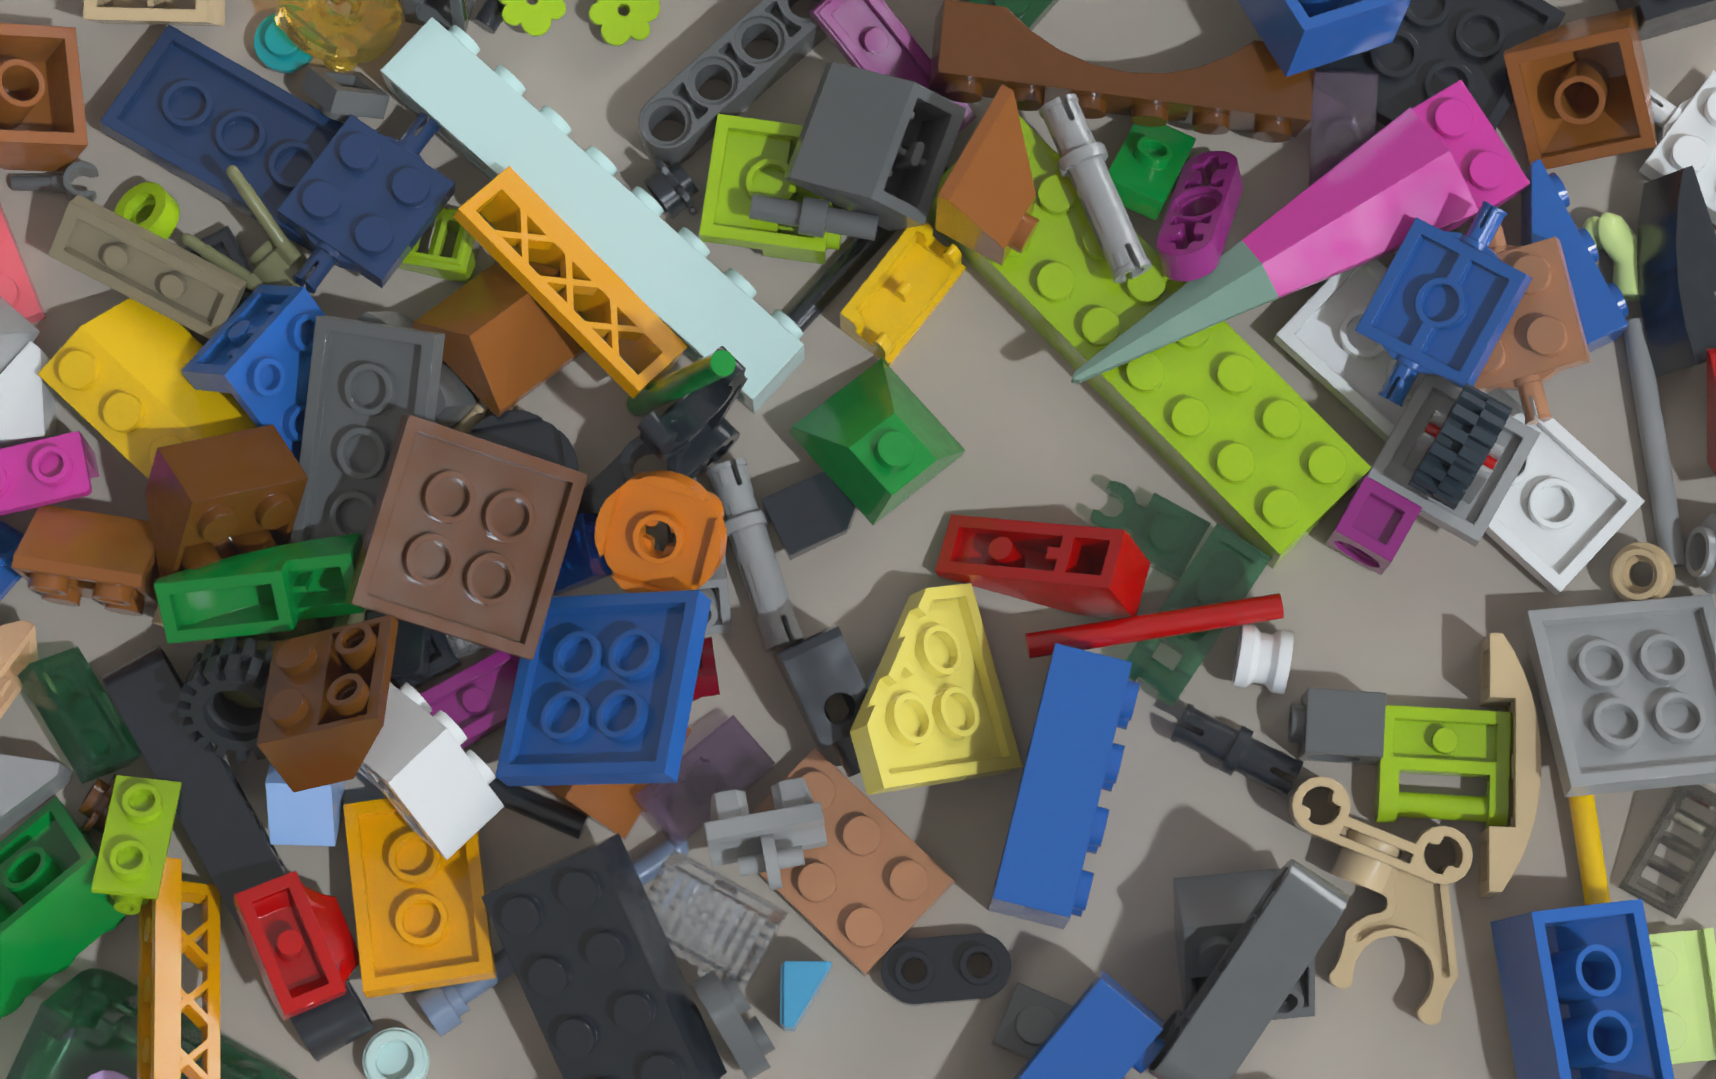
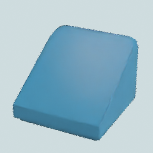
M784 961V965H781L780 1025L781 1028H784V1031L796 1030L832 969V962Z

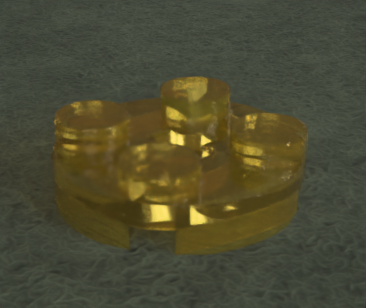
M278 0L275 21L277 26L301 50L322 60L328 68L334 71L348 72L353 70L358 63L372 61L382 56L392 47L402 24L403 12L399 3L400 0ZM327 1H331L335 5H341L344 2L349 3L352 6L350 14H341L329 8L330 6Z

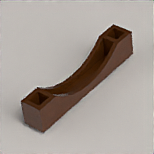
M944 0L935 18L929 90L944 92V97L954 102L976 103L981 101L982 97L994 99L1003 84L1014 91L1017 109L1021 111H1038L1044 104L1057 97H1060L1063 105L1065 104L1064 96L1066 94H1076L1085 119H1099L1105 117L1106 113L1130 116L1132 123L1145 127H1160L1171 121L1192 124V130L1201 134L1221 135L1228 133L1229 129L1253 132V138L1259 141L1281 143L1289 141L1291 137L1296 138L1311 121L1315 68L1285 77L1265 43L1254 40L1230 56L1198 68L1168 73L1125 72L1094 65L1059 50L1031 31L1007 7Z

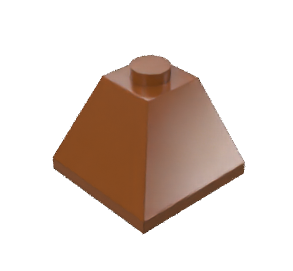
M1633 7L1570 21L1504 51L1503 55L1530 165L1532 162L1541 159L1547 170L1656 147L1657 141L1648 71Z
M1003 84L938 193L935 229L1001 266L1011 249L1020 254L1024 251L1039 223V219L1032 216L1036 193L1014 91Z

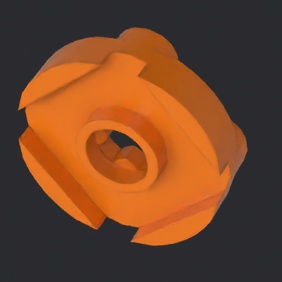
M667 470L640 472L632 476L603 503L595 525V545L599 556L604 555L607 565L614 572L611 577L628 593L696 590L715 574L723 560L727 545V530L723 520L724 507L722 501L715 494L706 491L701 484L686 475ZM660 521L668 524L670 531L676 535V543H669L664 551L655 549V538L646 534L647 525L656 526Z

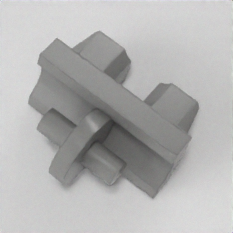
M801 777L778 781L775 785L771 786L775 810L749 814L745 791L734 789L714 793L711 796V822H706L704 825L712 867L738 862L741 876L766 872L769 889H781L783 886L780 869L805 865L803 850L828 846L821 801L814 803L807 784Z

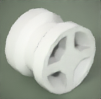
M1253 624L1241 625L1235 652L1232 686L1246 688L1250 684L1256 683L1265 685L1272 693L1284 694L1291 666L1294 632L1280 629L1274 634L1260 632L1256 625Z

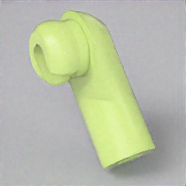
M1604 212L1601 217H1589L1582 227L1590 233L1597 250L1604 249L1613 260L1612 282L1620 289L1626 302L1639 301L1637 235L1622 216Z

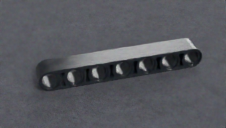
M157 645L101 678L155 778L181 782L182 786L176 815L244 936L233 902L234 894L288 874L289 871L274 845L270 844V838L226 759L214 755L217 745L210 742L203 749L195 743L198 731L187 734L183 729L182 724L185 717H178L177 707L180 702L178 698L184 684L163 649ZM349 978L345 982V995L290 1018L304 1045L317 1062L374 1029L373 1022Z

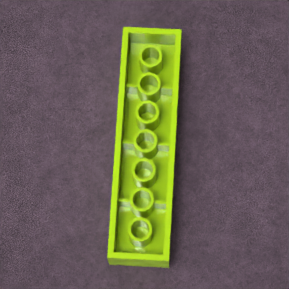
M1019 116L1036 193L1032 216L1039 219L1038 226L1024 251L1020 254L1011 249L1001 266L947 235L939 233L950 244L956 245L961 251L962 256L1077 370L1187 282L1167 278L1163 274L1159 255L1137 234L1152 267L1144 274L1132 280L1128 275L1129 273L1125 275L1127 278L1125 282L1114 283L1111 277L1112 273L1069 177H1062L1057 167L1061 157ZM956 163L942 175L926 220L934 228L938 193ZM1226 321L1086 380L1272 569L1361 484L1372 468Z

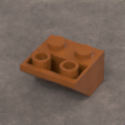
M50 505L38 507L14 553L11 568L29 582V589L42 592V600L60 605L80 606L81 597L92 598L105 602L104 609L131 616H143L144 607H157L158 601L154 583L160 576L150 521Z

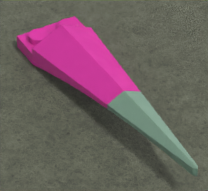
M1459 80L1416 107L1407 109L1223 254L1214 271L1200 279L1186 283L1077 369L1073 374L1071 383H1082L1218 323L1399 250L1416 217L1447 232L1472 223L1473 217L1477 215L1482 206V201L1499 207L1525 191L1530 182L1462 80Z

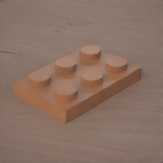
M814 747L783 780L803 778L814 803L821 801L828 846L803 850L805 865L780 869L783 888L775 889V891L866 976L954 884L955 880ZM772 792L750 814L775 810ZM758 873L768 883L767 873Z

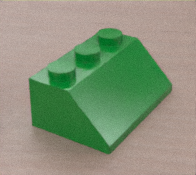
M57 796L0 842V1019L15 1012L27 996L50 977L67 969L79 953L105 932L118 927L127 916V914L115 910V901L111 898L110 894L93 893L91 891L100 848L89 834L81 828L80 823Z

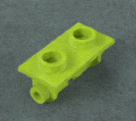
M116 775L91 891L93 893L110 894L111 898L115 901V910L127 915L138 914L141 906L146 905L149 899L158 900L182 786L181 782Z

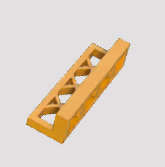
M510 166L458 208L453 216L632 399L649 384L665 376L688 348ZM478 212H480L497 230H494ZM529 262L559 268L560 278L540 276L529 265ZM574 304H575L576 310H577L587 321H584V320L576 313V311L574 310ZM619 354H620L639 374H637V373L619 356Z
M167 857L158 900L149 899L146 905L141 906L139 912L137 1079H181L182 1072L188 1079H220V893L216 885L182 881V859ZM182 902L203 904L202 925L190 935L181 928ZM201 938L202 949L196 944V942L199 941ZM183 953L202 972V984L190 994H187L181 988V954ZM201 997L202 1008L196 1003V1001ZM181 1013H184L202 1031V1044L190 1054H187L181 1048ZM200 1057H202V1069L195 1063Z

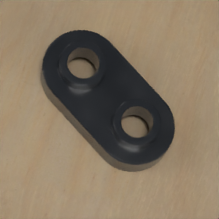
M983 933L907 939L897 943L888 951L883 960L881 976L888 994L896 1001L905 1005L919 1006L985 1000L998 994L1006 985L1011 973V958L1002 942L991 935ZM983 954L988 957L991 962L990 973L982 978L972 976L966 967V962L970 956ZM912 959L921 961L927 969L925 979L919 983L907 982L901 973L905 962Z

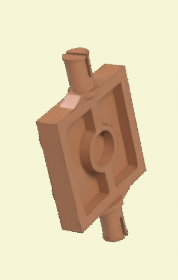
M1501 224L1488 247L1496 253L1502 262L1520 270L1533 279L1473 387L1484 393L1496 389L1518 390L1525 424L1535 425L1539 424L1538 419L1542 422L1552 419L1542 383L1547 382L1560 371L1591 363L1592 361L1560 240L1555 236L1525 246L1507 245Z

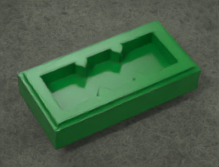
M1134 124L1109 169L1124 207L1150 219L1157 220L1184 164L1190 156L1196 138L1167 125L1145 127Z

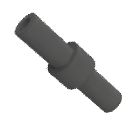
M753 194L749 219L799 227L798 234L824 238L825 232L875 241L879 221L878 215L830 207V200L807 196L804 197L803 202Z

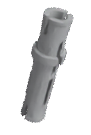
M1066 94L1064 96L1065 104L1063 105L1060 97H1057L1039 109V114L1044 119L1061 157L1057 167L1061 176L1069 177L1112 273L1113 282H1125L1127 280L1125 276L1127 273H1129L1128 275L1132 280L1147 272L1152 267V264L1146 257L1104 162L1108 157L1107 150L1103 143L1095 141L1079 105L1077 95Z
M736 458L733 460L732 465L730 460L710 467L706 470V473L711 480L715 495L720 497L724 507L723 520L727 530V539L731 541L764 642V650L766 652L774 651L777 649V646H780L781 649L802 641L804 635L800 631L766 528L771 524L766 510H760L746 468L745 458Z

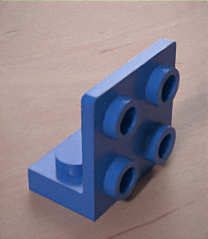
M260 284L186 364L181 372L195 390L231 393L257 427L273 424L298 463H300L316 316L326 315L305 287Z

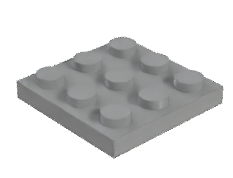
M1712 594L1527 611L1521 623L1564 797L1716 783V609Z

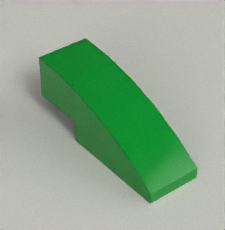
M361 533L318 538L270 547L224 558L197 569L189 568L157 579L154 583L167 643L294 631L299 620L363 613L365 609L345 603L363 544Z

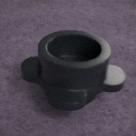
M655 156L652 161L656 165V169L642 179L644 184L671 219H674L685 209L694 216L698 212L693 206L694 202L691 197L699 192L697 187L678 162H674L667 168L658 156Z

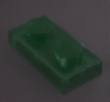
M78 646L29 663L18 674L19 680L82 784L128 767L142 755L134 738Z

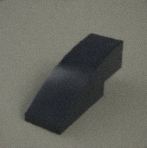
M1693 165L1646 182L1643 187L1637 238L1638 290L1645 337L1656 377L1707 362V349L1716 348V296L1714 293L1716 292V233Z

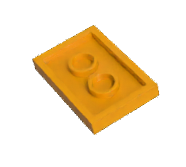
M388 798L344 804L361 978L365 996L372 998L497 978L490 918L481 898L487 893L479 831L446 860L412 831Z

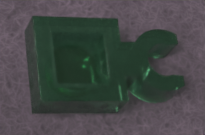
M1110 481L1105 493L1118 499L1122 504L1123 510L1119 515L1109 517L1094 509L1089 519L1094 527L1126 530L1150 561V567L1179 582L1209 528L1210 522L1157 493H1154L1145 508L1136 503L1135 496L1128 486L1117 481Z

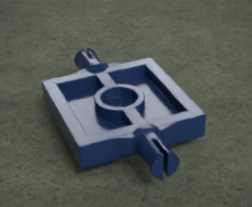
M421 112L418 113L401 138L397 140L380 134L353 115H350L277 209L278 220L302 235L313 249L311 255L292 277L300 287L305 285L306 290L314 294L317 287L334 265L339 268L356 271L380 288H383L455 193V182L427 165L419 155L434 134L440 129L439 125L431 117L427 122V115Z

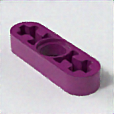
M1208 151L1192 157L1184 164L1156 241L1162 271L1167 278L1175 281H1192L1210 274L1218 266L1243 192L1238 160L1232 153Z

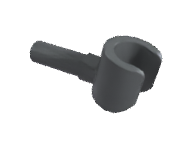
M78 161L69 165L64 175H13L11 187L13 191L65 193L69 201L79 194L94 202L97 198L95 191H78L71 186V183L74 179L81 176L95 178L99 175L97 168L93 164Z

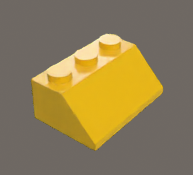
M131 298L126 299L80 326L38 373L49 386L148 479L158 447L257 428L231 393L195 390L182 374L181 370L204 345L183 325Z

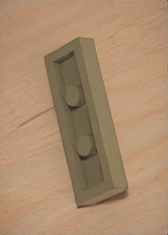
M79 194L69 201L48 253V256L208 339L236 311L248 283Z

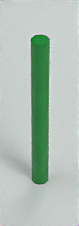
M718 350L649 384L634 399L628 396L627 408L635 416H643L730 375L736 366L735 358L726 350Z

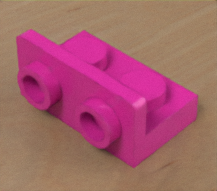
M80 431L0 449V516L80 498L92 493L90 478L98 477L99 470L95 452Z

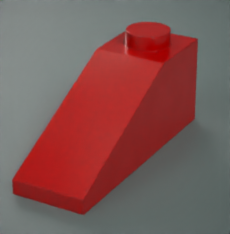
M951 514L935 572L941 578L963 584L972 583L974 587L1068 613L1119 619L1137 616L1150 561L1124 529Z

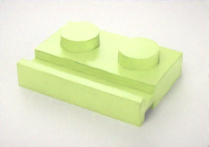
M1705 928L1702 930L1649 934L1672 1065L1716 1060V942L1714 929Z

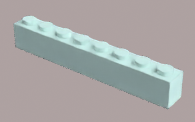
M431 17L380 70L387 89L416 115L420 112L426 114L427 122L431 117L439 125L440 129L437 133L491 181L510 166L688 346L684 352L695 362L714 353L719 347L724 346L746 368L744 375L748 380L738 394L737 399L755 414L805 360L804 344L799 340L804 333L799 326L782 311L776 309L770 315L755 302L753 298L757 294L756 290L737 271L729 268L723 273L706 258L710 254V250L693 232L682 227L677 233L660 218L664 213L663 208L645 190L636 186L632 191H629L614 177L618 172L617 168L601 151L592 145L584 151L571 140L568 135L572 129L552 108L544 105L540 110H537L522 96L526 91L525 87L509 70L502 65H498L492 70L476 55L480 52V48L467 33L454 24L447 30Z

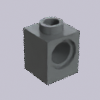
M1308 687L1301 696V704H1291L1289 712L1288 741L1290 743H1299L1298 759L1304 761L1376 765L1383 758L1386 693Z

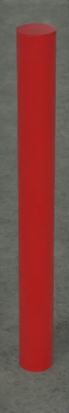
M1276 593L1025 633L1028 657L1032 659L1051 656L1055 643L1081 650H1089L1283 619L1284 609L1281 595Z

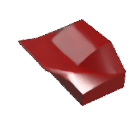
M296 870L234 894L233 902L244 936L268 994L283 1021L346 994L345 982L352 971L360 964L358 949L335 896L321 894L305 887L300 881Z

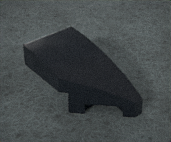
M821 472L761 499L762 506L766 510L789 560L846 534L848 529L851 528L857 508L825 472Z

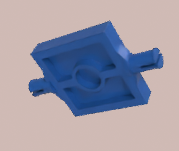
M1482 201V206L1466 235L1459 232L1442 231L1417 217L1415 218L1354 330L1381 344L1389 355L1397 360L1378 395L1402 407L1419 373L1443 377L1461 388H1464L1466 383L1474 386L1533 279L1520 270L1502 262L1496 253L1488 247L1508 213L1486 201Z

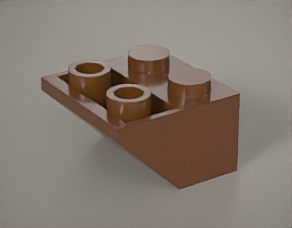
M273 424L157 448L145 497L160 578L189 568L197 569L235 555L288 544L308 476Z
M393 614L274 643L257 746L293 792L354 779L384 725L398 629V621Z

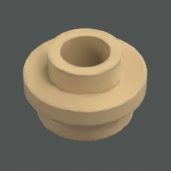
M1636 542L1623 547L1614 556L1610 566L1609 577L1615 593L1625 602L1665 598L1672 589L1675 580V568L1672 559L1664 549L1653 543ZM1642 561L1650 564L1654 571L1653 580L1647 586L1639 585L1633 577L1635 566Z

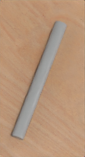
M1642 317L1626 320L1629 325L1623 331L1657 543L1659 547L1668 553L1674 568L1686 566L1685 547L1657 378L1645 337Z

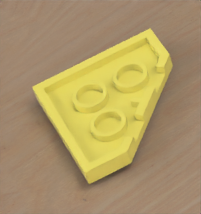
M972 583L925 588L910 595L850 730L867 795L1006 774L1023 767Z

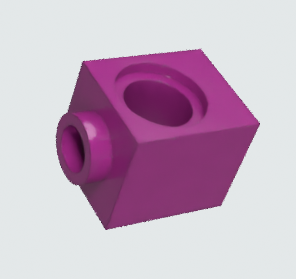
M1365 476L1327 540L1326 545L1382 575L1394 559L1423 507L1372 478Z

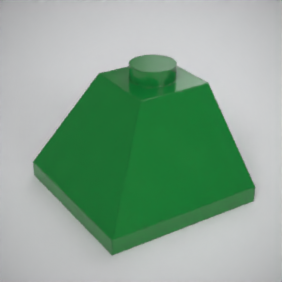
M882 358L794 424L789 430L793 438L872 525H875L950 466L966 451Z

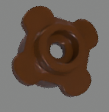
M115 773L108 783L97 778L82 801L78 812L87 817L81 827L84 831L89 833L94 828L102 834L104 833L114 783L118 774Z

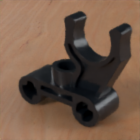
M721 346L716 350L728 351L724 346ZM736 358L735 369L730 375L679 398L661 416L655 411L649 413L637 426L640 430V436L630 441L622 453L584 488L573 526L596 549L595 525L599 511L605 500L634 476L633 468L640 458L651 454L656 455L661 461L666 460L668 463L667 471L681 473L693 479L698 473H703L716 464L736 443L740 433L725 419V416L748 380L744 375L746 368Z

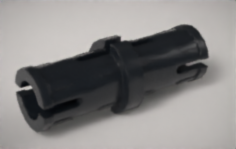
M1188 703L1181 719L1203 730L1204 733L1199 735L1177 724L1170 738L1171 741L1178 742L1221 763L1220 771L1230 776L1236 771L1278 793L1280 797L1286 798L1293 783L1271 772L1270 768L1276 767L1297 778L1304 761L1296 760L1252 738L1254 731L1242 725L1238 731Z

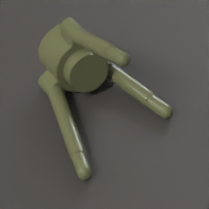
M229 165L226 169L228 177L270 238L249 258L256 269L253 273L191 234H184L182 236V243L210 263L247 281L246 288L251 293L260 284L299 287L292 277L307 260L306 256L291 240L287 239L238 167Z

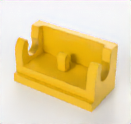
M926 221L922 226L907 228L840 312V330L877 358H882L889 367L966 271V266L961 264L962 253L953 243L948 247L941 244L932 235L934 233L932 226Z

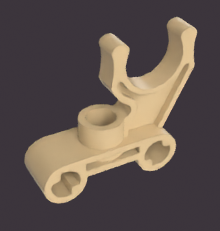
M1319 776L1304 780L1294 788L1289 796L1288 811L1290 819L1304 833L1341 848L1331 871L1332 875L1380 894L1385 902L1381 911L1362 916L1344 930L1337 959L1327 973L1329 983L1340 989L1350 987L1353 983L1355 962L1366 946L1384 937L1396 936L1406 938L1420 948L1428 960L1431 974L1428 992L1416 1007L1415 1016L1419 1021L1428 1025L1439 1023L1444 1002L1459 977L1448 884L1455 883L1463 878L1470 869L1473 858L1470 842L1463 833L1447 826L1426 828L1416 834L1411 842L1349 817L1351 808L1349 794L1343 785L1333 778ZM1315 787L1328 791L1327 803L1336 807L1332 819L1324 825L1314 824L1309 821L1311 810L1302 805L1306 793ZM1444 837L1455 848V863L1453 866H1441L1437 873H1435L1425 863L1424 851L1427 845H1439Z

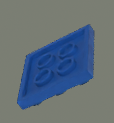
M700 590L552 597L533 660L521 658L519 660L495 777L507 786L677 783L711 600Z

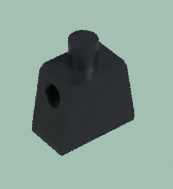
M839 626L829 627L774 653L773 657L816 746L823 749L833 745L847 777H851L861 773L850 730L868 690ZM841 693L849 709L848 714L841 721L831 722L824 707L825 702L831 695Z

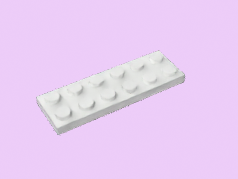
M1375 259L1330 277L1276 334L1274 341L1379 437L1387 442L1424 375L1419 373L1402 407L1378 395L1397 360L1393 359L1381 344L1354 331L1388 270ZM1496 389L1485 392L1513 408L1510 416L1525 424L1518 390ZM1552 418L1546 422L1538 419L1539 424L1527 425L1541 434L1485 533L1552 594L1557 596L1645 500Z

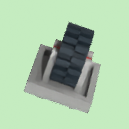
M1424 375L1367 476L1423 507L1419 513L1421 517L1475 547L1480 542L1541 433L1511 417L1510 414L1513 408L1468 383L1461 389L1442 377Z

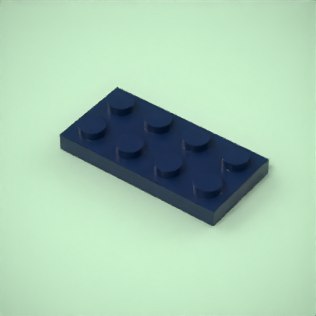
M168 24L99 121L102 132L257 220L226 173L229 165L237 166L285 236L313 252V249L302 235L278 220L277 209L343 126V123L323 115L319 109Z

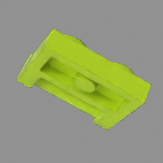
M1386 705L1383 758L1377 763V783L1374 799L1375 822L1396 823L1397 817L1476 821L1483 822L1484 828L1489 826L1506 827L1509 811L1511 712ZM1399 774L1486 778L1485 796L1401 792L1399 791Z

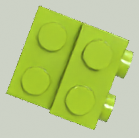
M717 114L699 232L701 241L761 249L765 257L825 265L827 249H840L842 235L825 232L824 238L798 234L799 227L749 219L753 194L803 202L805 196L824 199L784 179L804 125ZM830 202V207H833L834 203Z

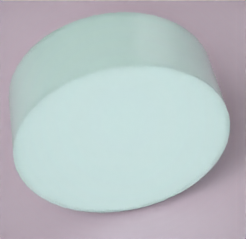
M395 1027L384 1029L369 1040L363 1053L362 1063L364 1073L368 1079H425L430 1067V1055L426 1044L418 1035L407 1029Z

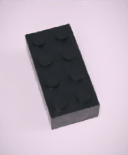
M619 833L511 880L481 897L563 1079H720L727 1073Z

